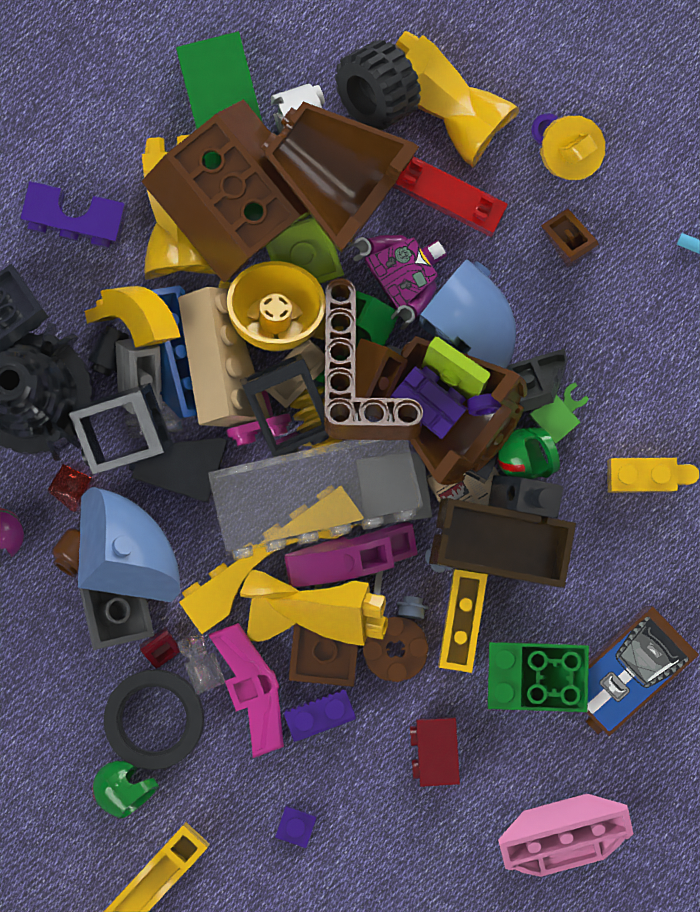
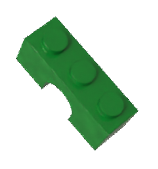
M356 291V348L361 338L384 346L398 318L396 316L394 319H391L392 314L396 310L377 298ZM339 355L335 356L333 359L337 361H344L347 358ZM325 369L314 379L324 386Z

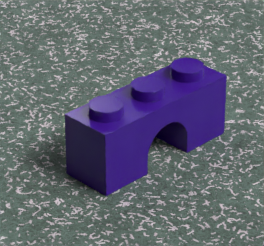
M29 181L20 217L24 224H28V230L46 234L47 229L58 231L59 237L72 241H78L79 236L91 239L90 244L102 248H109L110 244L119 245L127 212L125 203L93 196L87 213L81 217L72 218L63 213L62 203L65 193L61 188Z

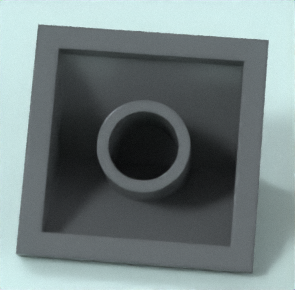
M79 588L93 650L155 636L146 598Z

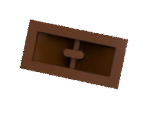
M568 208L541 225L544 233L567 268L594 252L599 246L597 239Z

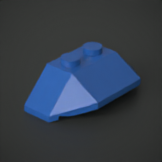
M180 285L151 290L170 309L181 336L168 342L157 344L160 346L162 390L160 395H162V400L180 419L197 416L178 297L186 295L185 290Z

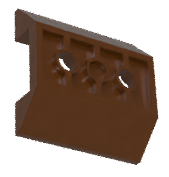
M244 99L216 113L165 154L141 181L224 284L250 264L249 259L298 220L302 222L310 215L264 155L265 151L261 148L271 135V132ZM210 152L219 154L222 160L220 166L213 170L205 168L202 164L203 157ZM256 203L263 208L264 213L259 220L251 221L245 217L244 210L249 204Z

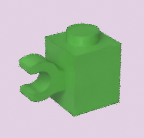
M576 383L570 384L564 390L563 401L556 394L554 403L535 409L528 415L537 428L542 427L550 434L555 444L580 423L572 412L584 406L589 399L587 396L583 397L580 401H574L571 398V391L578 386Z

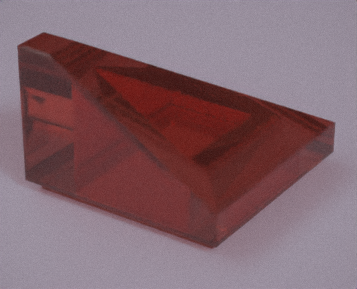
M63 464L50 484L48 492L69 510L76 513L81 504V496L87 491L92 478Z

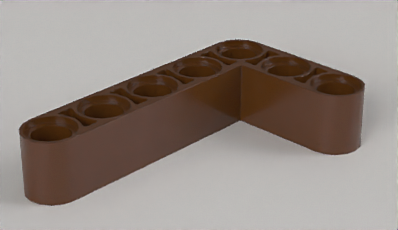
M343 278L334 279L326 288L325 431L330 437L339 440H412L420 434L422 428L423 409L419 402L409 398H355L356 290L349 280ZM336 297H344L347 300L339 302L334 299ZM343 326L347 329L345 331H337L333 328ZM341 355L346 357L347 359L344 361H337L333 358L335 356ZM341 385L345 386L347 389L344 391H336L333 389V387ZM341 415L346 417L347 420L338 422L332 418ZM369 416H377L381 420L378 422H370L366 418ZM409 416L415 421L406 423L401 421L400 418Z

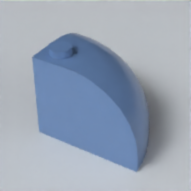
M467 259L453 273L420 314L418 325L434 338L435 336L439 337L459 352L506 369L512 359L516 345V323L512 309L501 290L488 277L491 272L478 261H475L473 264Z
M89 488L81 496L78 588L172 602L180 593V575L175 554L162 529L146 511L131 500L106 489Z

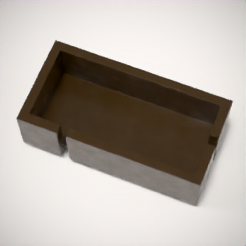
M440 499L435 528L442 530L441 534H434L429 564L550 587L565 588L576 523L549 517L541 518L542 516L457 499Z

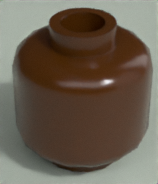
M73 528L64 532L52 550L53 557L55 558L54 565L71 577L78 575L80 530Z

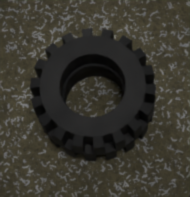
M384 40L373 41L342 58L337 65V74H335V81L338 85L336 87L337 92L341 97L343 106L348 110V114L354 117L357 122L382 131L409 116L418 108L417 104L420 103L421 99L419 95L421 87L417 81L418 75L413 70L410 60H407L404 53L400 49L397 50L394 44L390 42L386 44Z

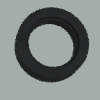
M145 670L129 676L113 690L104 711V729L110 746L124 761L142 769H164L182 761L199 742L204 727V709L198 693L187 680L166 670ZM146 687H161L171 691L180 699L186 712V727L182 737L174 746L163 751L154 752L139 748L131 742L123 728L122 716L127 701L135 692Z

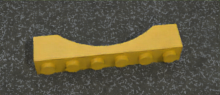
M329 487L315 497L318 502L309 510L305 506L301 507L289 516L292 522L282 529L278 525L274 526L262 535L265 540L256 548L249 544L235 554L238 560L227 567L225 563H222L208 573L211 580L202 586L196 582L182 592L185 598L179 603L201 634H204L230 615L234 599L242 583L247 578L249 572L267 556L285 546L304 540L320 538L337 539L363 521L341 488L334 491L332 487Z
M185 822L104 912H149L204 853L210 844Z

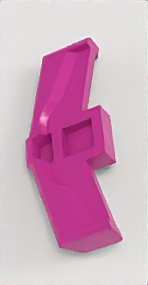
M239 623L208 634L236 675L225 680L236 712L248 707L253 758L284 747L278 696L280 686L274 671L267 666Z

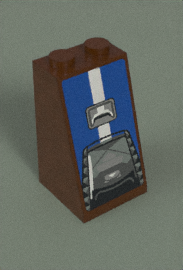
M644 606L589 659L588 712H585L589 717L585 722L597 735L602 731L608 736L613 734L699 656L692 646L653 606Z

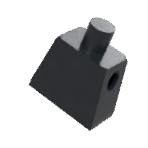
M493 475L488 506L542 516L541 518L557 519L563 486L521 477ZM511 487L515 490V496L512 501L509 500Z

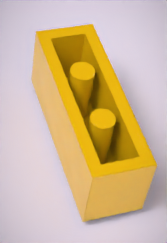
M453 569L438 663L439 668L472 673L488 574Z

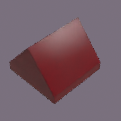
M164 627L154 634L155 636L150 637L139 645L140 651L155 669L182 651V648L167 627Z

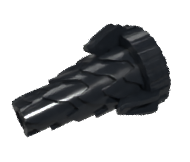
M49 323L44 334L27 333L16 341L10 349L0 353V446L24 455L31 454L35 456L51 453L56 462L61 460V448L69 443L78 449L81 447V443L77 440L78 436H75L71 430L69 413L79 405L93 401L95 389L93 388L94 381L91 373L88 372L87 364L73 349V345L78 340V337L73 333L60 340L55 336L57 325ZM9 372H17L20 377L19 385L13 390H6L3 386V378Z

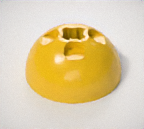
M267 261L248 267L234 279L227 295L228 314L238 334L251 345L268 351L290 350L305 343L319 328L326 307L325 294L317 279L302 267L282 261Z

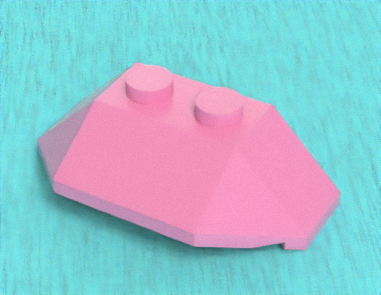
M584 794L524 810L498 839L505 869L512 871L515 869L522 873L542 877L604 860L625 839H629L634 833L627 805L591 794Z

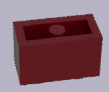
M456 717L416 719V726H410L411 746H417L418 759H412L413 779H419L420 787L460 785Z

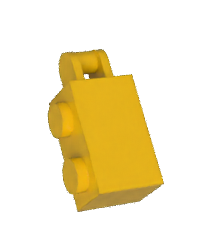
M611 458L607 460L608 493L678 491V485H690L699 479V470L696 466L690 464L677 465V458Z

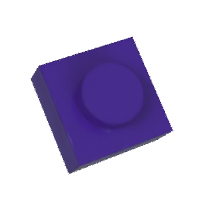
M286 806L275 838L306 848L317 816Z

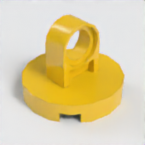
M563 116L554 120L545 129L540 155L545 167L553 175L565 180H581L591 176L601 166L605 156V139L601 129L592 120L583 116Z

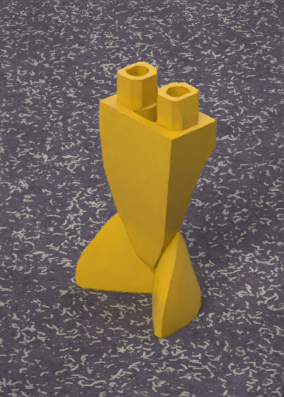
M405 31L397 40L396 48L405 54L407 60H410L413 70L418 75L417 81L421 87L419 92L421 99L420 103L417 104L418 109L444 120L447 133L457 152L473 168L495 133L520 113L519 108L493 93L469 87L434 43L424 35L418 38Z
M189 135L178 136L177 145ZM147 138L145 154H142L144 178L163 156L168 153L165 152L164 138ZM147 190L157 223L150 236L145 255V279L158 278L180 270L216 274Z
M253 569L249 572L240 591V597L251 598L247 631L250 641L260 642L268 640L297 623L323 637L364 646L367 637L384 639L388 627V619L383 616L386 606L385 596L371 594L369 583L351 581L341 586L327 589L298 591L291 585L262 571Z

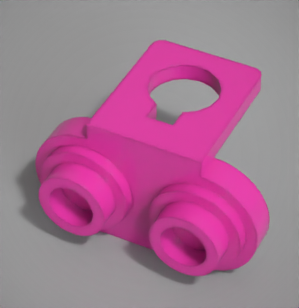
M266 390L262 391L270 417L266 421L273 437L287 434L286 427L292 422L290 414L274 417L268 393ZM258 421L233 427L226 431L228 438H232V441L236 440L237 446L256 442L255 435L262 430Z

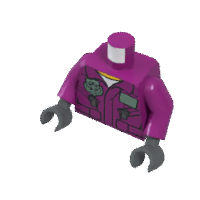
M379 235L368 239L363 237L357 238L348 244V248L355 246L360 251V254L353 257V260L359 261L369 255L365 258V263L396 310L392 314L391 319H394L396 316L402 317L405 323L400 329L405 330L424 311L437 290L435 281L438 279V274L432 265L447 257L444 248L438 240H435L421 249L414 237L407 239L403 235Z

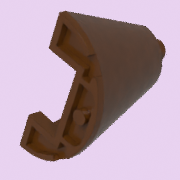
M303 101L297 110L293 107L290 108L281 121L285 128L279 135L271 133L261 149L265 151L264 155L339 251L343 252L348 247L347 244L355 239L386 198L402 171L406 169L416 154L419 146L411 141Z
M415 336L412 341L403 347L401 356L408 361L394 391L415 366L420 370L423 369L422 364L431 341ZM462 353L490 373L491 376L483 394H491L494 399L501 403V407L496 413L490 415L472 416L468 412V399L465 398L466 400L462 405L467 410L443 439L439 438L422 424L420 434L416 438L409 440L433 478L439 484L453 485L465 479L463 474L470 469L475 472L479 471L497 454L508 440L524 410V407L520 405L521 397L525 398L527 396L526 382L516 372ZM441 380L437 382L445 391L449 390L450 386ZM409 416L400 418L401 421L406 423L415 421Z

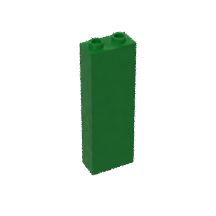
M239 31L176 47L197 129L216 113L243 99L262 121ZM210 152L204 156L207 169L213 170L220 166L222 160L219 154ZM256 203L249 204L244 210L245 217L251 221L259 220L264 213L263 208Z

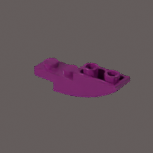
M406 521L352 539L339 537L285 554L284 557L289 585L300 587L337 582L394 568V562L418 554L413 524Z

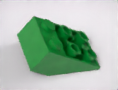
M489 642L488 709L588 712L589 645Z

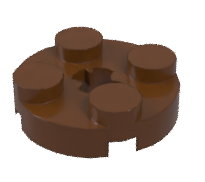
M402 617L387 618L388 627L384 639L367 637L363 647V654L368 668L377 677L386 681L401 682L411 679L421 671L426 663L429 647L423 630L415 622ZM399 640L402 641L405 647L401 648L405 650L403 656L395 655L393 658L389 657L386 652L390 650L386 648L387 644L390 641L393 643H397Z

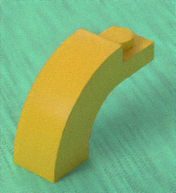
M129 286L102 290V299L96 301V307L84 311L87 324L120 318L130 330L135 348L162 344L181 337L176 321L168 306L156 293L145 287Z

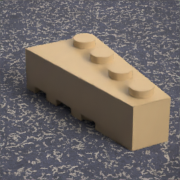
M205 287L178 297L199 425L237 427L257 421L240 382V379L254 374L255 370L246 342L238 334L230 320L227 309L228 289ZM262 392L255 394L265 418H270Z

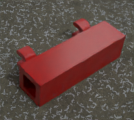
M416 157L412 158L393 186V188L490 237L493 236L508 205Z

